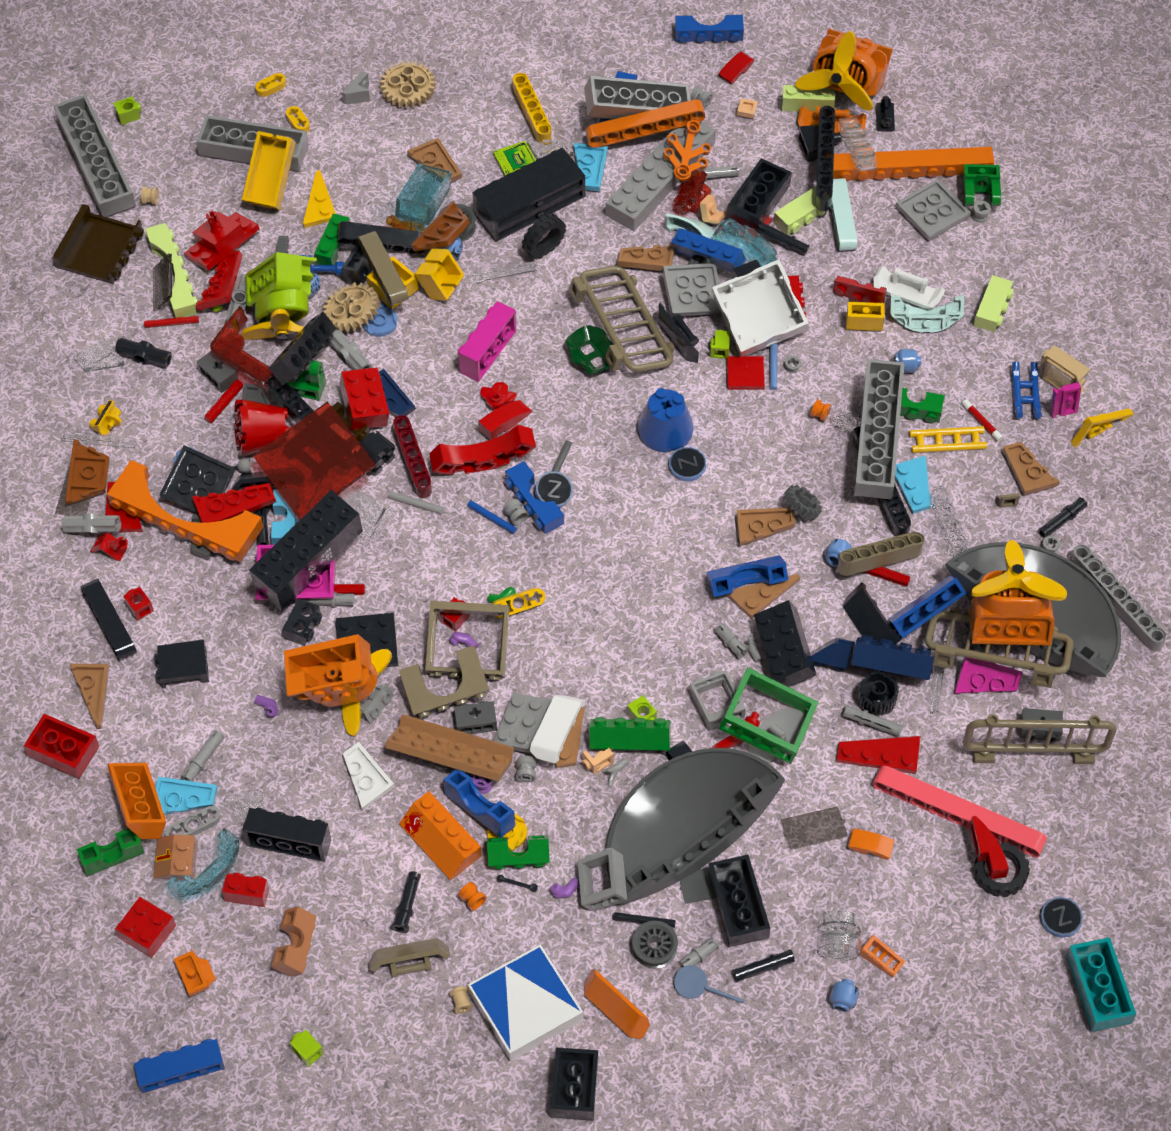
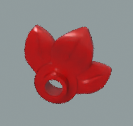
M496 382L492 388L485 386L481 388V397L487 400V404L492 410L503 406L505 403L513 402L517 396V393L508 391V385L505 382Z

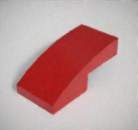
M740 51L718 74L733 84L741 73L745 74L754 63V59Z

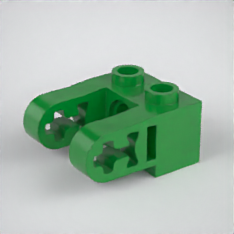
M964 164L962 176L964 206H974L975 192H988L990 195V205L1000 207V165Z
M313 360L309 370H304L300 373L294 382L290 383L288 381L287 383L300 397L320 401L326 385L323 363Z

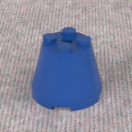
M664 388L657 389L650 396L638 421L639 436L647 447L658 452L667 453L684 447L689 443L693 435L694 425L684 401V396L674 390Z

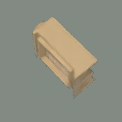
M1055 345L1043 353L1041 357L1043 360L1039 366V378L1042 376V379L1057 389H1061V386L1079 382L1082 387L1081 393L1085 390L1083 386L1087 380L1084 377L1090 372L1088 367Z

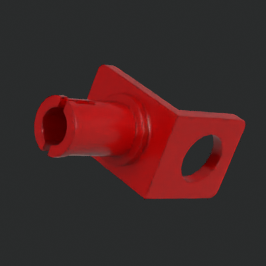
M107 532L97 537L90 552L94 553L102 550L114 560L120 561L127 550L128 541L126 538L122 540L124 537L115 538Z

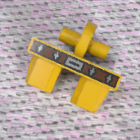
M109 400L106 405H100L98 408V419H91L89 426L104 438L107 437L113 426H120L122 423L119 417L121 411L115 406V402Z

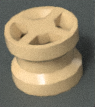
M143 186L141 190L142 204L152 203L157 205L159 198L158 187L150 189L147 186Z

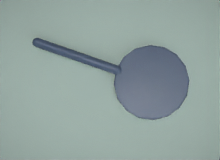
M684 966L675 975V989L684 998H697L705 990H708L734 1001L744 1003V1000L707 986L706 974L697 966Z

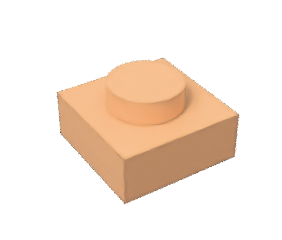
M741 98L737 116L754 119L758 101Z

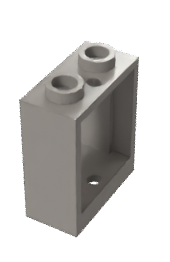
M726 670L714 672L709 677L698 678L690 683L689 693L708 731L719 728L728 708L709 715L699 694L723 685L730 700H732L736 688ZM740 698L733 715L742 719L745 718L746 708Z
M606 848L600 853L589 854L585 858L577 860L581 906L591 911H596L627 900L623 854L613 848ZM609 863L611 888L594 893L591 868Z

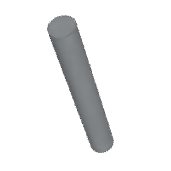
M392 491L389 493L390 499L438 514H442L444 507Z

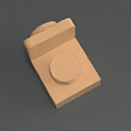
M708 194L700 202L703 222L718 224L726 216L725 212L717 211L714 195Z
M609 748L598 752L594 758L586 750L582 752L584 768L587 771L591 770L594 775L614 763V754Z

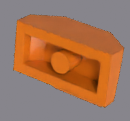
M193 950L174 958L189 997L208 989L210 984L216 980L208 960L198 957Z

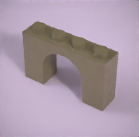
M474 645L455 651L462 670V682L459 688L450 695L438 696L431 693L426 687L418 664L399 670L414 716H419V719L429 716L431 711L438 710V712L448 710L449 705L456 703L459 706L468 703L467 699L475 697L477 700L487 696L486 693L490 692Z

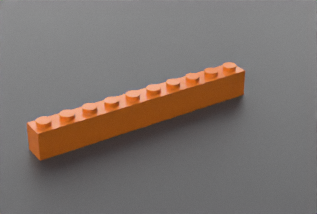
M992 147L834 154L833 179L845 178L846 181H864L866 179L882 180L884 178L900 179L904 177H951L963 175L964 164L994 165L995 162Z

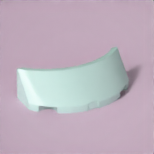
M665 215L664 227L669 233L682 228L722 242L718 234L701 221L678 215ZM706 257V260L703 262V264L715 263Z
M890 294V311L894 319L910 330L938 332L949 328L964 316V295L954 296L953 301L943 306L924 309L904 303L900 295Z

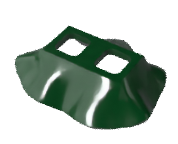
M585 325L567 337L565 345L568 346L572 363L583 366L587 373L591 375L610 368L605 356L609 345H613L603 329L592 325ZM589 344L594 348V351L585 355L581 348ZM601 357L604 364L594 367L591 360Z

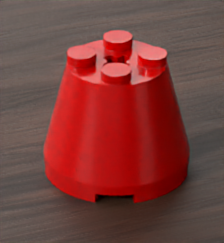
M245 399L235 401L234 412H237V415H235L234 435L236 448L241 449L239 456L250 455L287 443V437H289V426L285 425V419L288 417L287 408Z

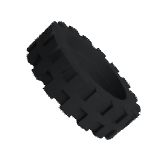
M554 213L540 217L538 221L536 220L533 223L532 227L528 228V232L524 234L522 248L532 258L541 259L544 255L546 256L549 252L555 250V247L561 243L560 241L564 238V233H566V224ZM550 230V232L547 234V236H546L542 241L538 242V241L541 239V237H542L547 231Z
M998 842L1005 857L1013 860L1017 865L1018 876L1015 880L1008 883L995 882L985 872L984 866L986 861L978 862L976 856L973 867L975 880L977 879V884L986 893H992L996 897H999V895L1008 897L1010 894L1015 895L1019 890L1023 889L1030 871L1028 867L1029 861L1025 859V853L1023 851L1020 852L1017 846H1011L1008 842H1004V844Z

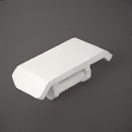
M882 266L873 278L874 288L886 287V295H900L902 301L924 309H932L937 305L945 292L943 287L934 289L927 286L929 279L901 271L899 268H896L893 274L885 266Z
M555 695L531 743L530 752L536 759L551 763L559 761V755L563 750L565 740L576 722L580 708L585 705V700L565 695Z

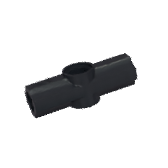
M118 338L116 342L115 353L133 358L137 363L142 362L143 365L151 363L166 368L171 362V352L155 348L148 341L143 340L138 343Z

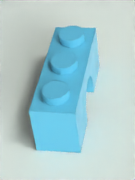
M296 489L273 490L277 501L273 503L274 515H284L286 518L279 522H272V545H275L300 520V513H297V508H301V497L297 496Z

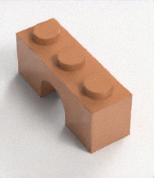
M298 906L285 910L281 930L289 934L291 945L275 949L272 968L288 976L303 974L306 968L308 951L311 947L312 934L315 930L316 915Z

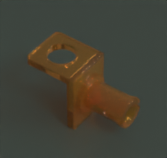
M393 214L386 219V224L392 228L417 231L415 224H417L420 232L423 233L425 231L424 224L411 215L402 221Z

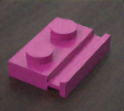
M1079 382L1061 386V389L1053 388L1050 409L1052 418L1059 414L1061 417L1078 413L1082 388Z

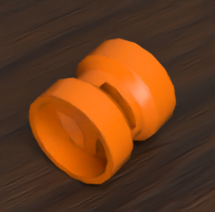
M469 882L459 891L458 896L462 901L467 902L470 910L475 911L484 904L487 896L477 890L478 887L474 882Z

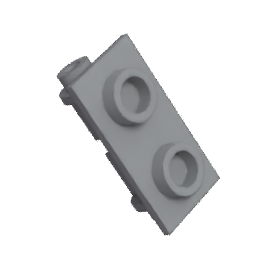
M387 683L376 686L373 693L369 696L371 702L365 701L361 706V718L364 719L366 717L369 724L374 722L394 696Z

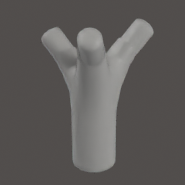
M751 634L748 638L749 644L742 645L748 649L755 662H759L762 660V657L755 646L754 635Z
M622 758L612 767L602 770L603 773L610 772L609 787L612 786L617 773L628 765L625 758Z

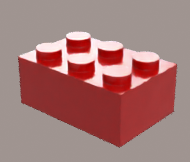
M378 367L341 371L339 385L350 429H362L365 425H368L369 428L387 426L389 410Z
M43 714L23 745L28 757L80 779L100 747L95 735L47 714Z

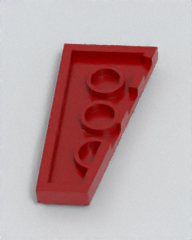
M240 250L231 252L219 262L215 269L216 274L208 282L210 284L208 289H205L201 294L202 300L197 301L195 305L198 311L221 304L224 305L231 301L243 256Z
M269 483L245 487L244 490H227V493H209L208 496L199 497V495L192 496L202 523L227 520L242 514L244 510L253 512L277 502Z
M921 736L839 742L837 763L878 769L881 766H888L900 772L916 774Z

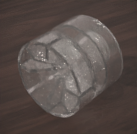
M828 911L820 914L817 930L819 934L817 937V954L829 960L848 961L858 958L861 954V939L859 937L862 928L861 917L848 911Z

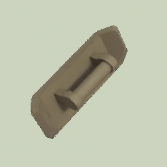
M438 938L381 948L374 951L369 961L370 971L375 973L381 965L390 963L392 977L423 970L430 971L432 969L429 956L439 954L448 959L450 951L448 946ZM424 957L425 962L396 967L395 962Z

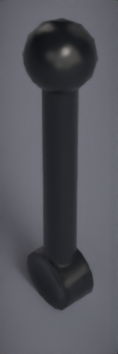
M498 875L496 878L499 883L507 882L528 888L531 892L538 890L537 884L534 883L531 885L504 878L503 875Z

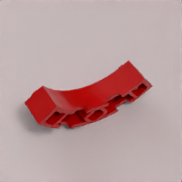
M516 425L499 437L477 444L445 445L439 443L429 453L433 472L453 475L455 472L464 471L465 474L492 470L510 464L511 459L515 457L522 458L536 447L532 428Z

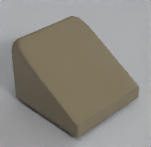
M1020 493L997 496L999 507L1017 506Z

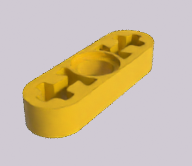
M533 587L495 600L492 604L508 605L506 603L508 601L512 609L509 615L543 604L546 596L543 590ZM534 592L541 595L538 597V601L534 599L528 600L530 604L527 605V599L524 595L527 594L528 598L533 597ZM517 597L523 600V604L519 608L513 606V600Z

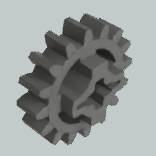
M791 485L784 492V498L787 500L786 504H789L790 509L794 510L802 518L806 516L808 520L811 518L815 520L822 512V506L819 505L820 501L809 490L807 491L806 488Z

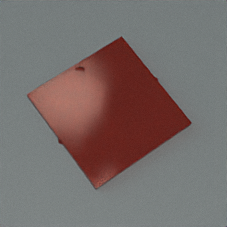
M328 401L253 455L299 520L330 490L340 495L342 491L376 467L374 461Z

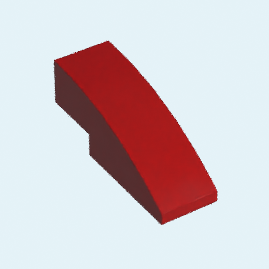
M521 400L510 402L478 421L479 430L490 440L494 439L500 433H506L531 414L532 410Z
M972 816L970 829L978 862L986 861L990 879L1006 878L1009 867L1000 844L988 827L977 816Z

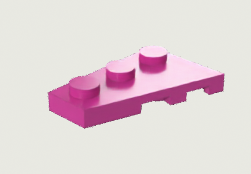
M964 657L954 693L1017 691L1023 672L995 663Z

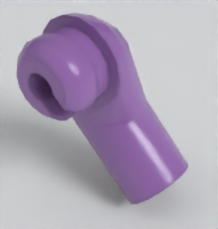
M454 632L452 633L453 636L450 637V642L453 645H458L459 642H462L467 647L473 645L476 649L479 647V644L469 634Z
M261 695L256 696L255 704L263 706L267 716L275 717L278 714L279 709L274 699Z
M573 877L566 886L555 883L551 886L550 890L556 898H567L576 891L580 883L578 879Z

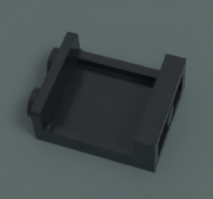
M204 639L157 646L158 653L154 654L155 664L159 665V670H156L157 682H161L162 688H166V683L197 678L201 679V683L209 682L207 650Z

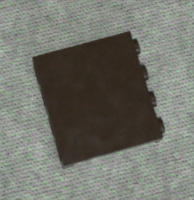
M82 204L52 256L55 268L114 284L116 279L120 278L123 266L128 264L131 252L135 251L138 239L143 237L144 229L142 228L141 221L138 220L136 225L91 213L89 206Z

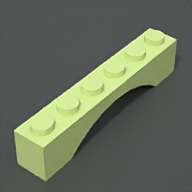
M166 223L146 228L152 252L167 261L175 273V282L169 295L175 318L197 314L195 306L197 299L196 296L192 297L191 293H194L191 282L187 283L186 281L189 277L186 269H182V266H184L182 257L177 255L179 253L177 243L172 241L174 239L172 229L168 230Z

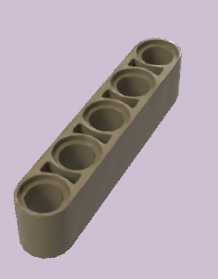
M376 231L359 236L360 248L390 305L408 300L409 296L406 287Z
M910 532L844 550L840 553L837 570L840 574L849 576L918 557L922 553L925 538L919 532Z

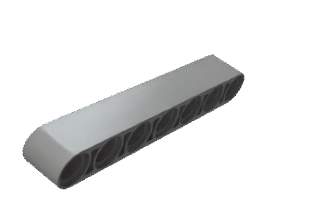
M1083 544L1077 545L1074 548L1071 561L1097 581L1110 598L1117 615L1148 649L1152 651L1161 650L1166 639L1164 629L1089 547Z

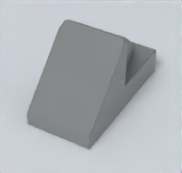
M362 71L342 92L344 104L370 101L369 90H367L369 87L368 73Z

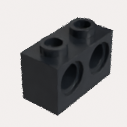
M359 243L355 245L342 267L346 283L349 284L354 282L356 285L364 284L367 279L366 276L372 271Z
M298 598L282 629L284 639L303 646L306 645L308 640L311 641L315 626L319 625L322 620L320 606Z

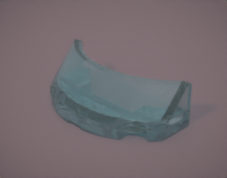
M729 218L721 222L711 237L714 240L742 249L747 262L757 259L761 267L778 260L776 258V250L765 238L751 227L738 224L734 219Z
M223 828L217 835L221 841L217 849L221 854L194 880L188 875L184 877L185 880L181 881L172 877L166 883L171 895L174 898L191 896L206 891L219 883L236 862L239 853L238 837L226 828Z

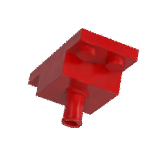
M209 211V215H205L207 221L192 232L197 243L184 253L185 258L209 271L259 231V225L237 212L228 217L220 212Z

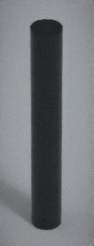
M614 912L613 918L615 921L639 924L648 921H661L672 928H675L676 924L674 919Z

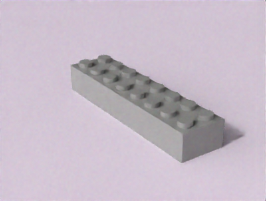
M85 94L53 105L58 123L101 215L107 217L135 207L133 192L87 95Z
M699 122L701 128L699 133L694 136L691 151L701 147L704 143H708L712 147L715 144L716 130L703 122ZM686 126L675 128L670 132V134L677 135L678 141L683 148L685 147L688 135L685 130ZM667 137L606 202V216L634 232L680 182L674 176L675 168L670 160H666L663 157L664 150L671 148L674 150V155L681 163L682 160L675 148L667 144ZM704 155L689 160L688 165L696 163Z
M867 359L854 496L892 499L904 374L903 362Z

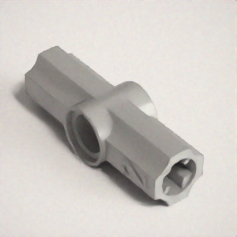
M246 274L238 275L225 323L233 328L240 327L247 306Z
M335 329L332 333L333 337L328 342L337 351L339 358L344 360V364L348 363L353 370L372 368L371 363L362 355L359 346L354 341L350 342L340 330Z
M85 513L83 516H64L61 526L65 533L99 535V533L107 532L119 533L121 521L117 515L101 516L99 514Z

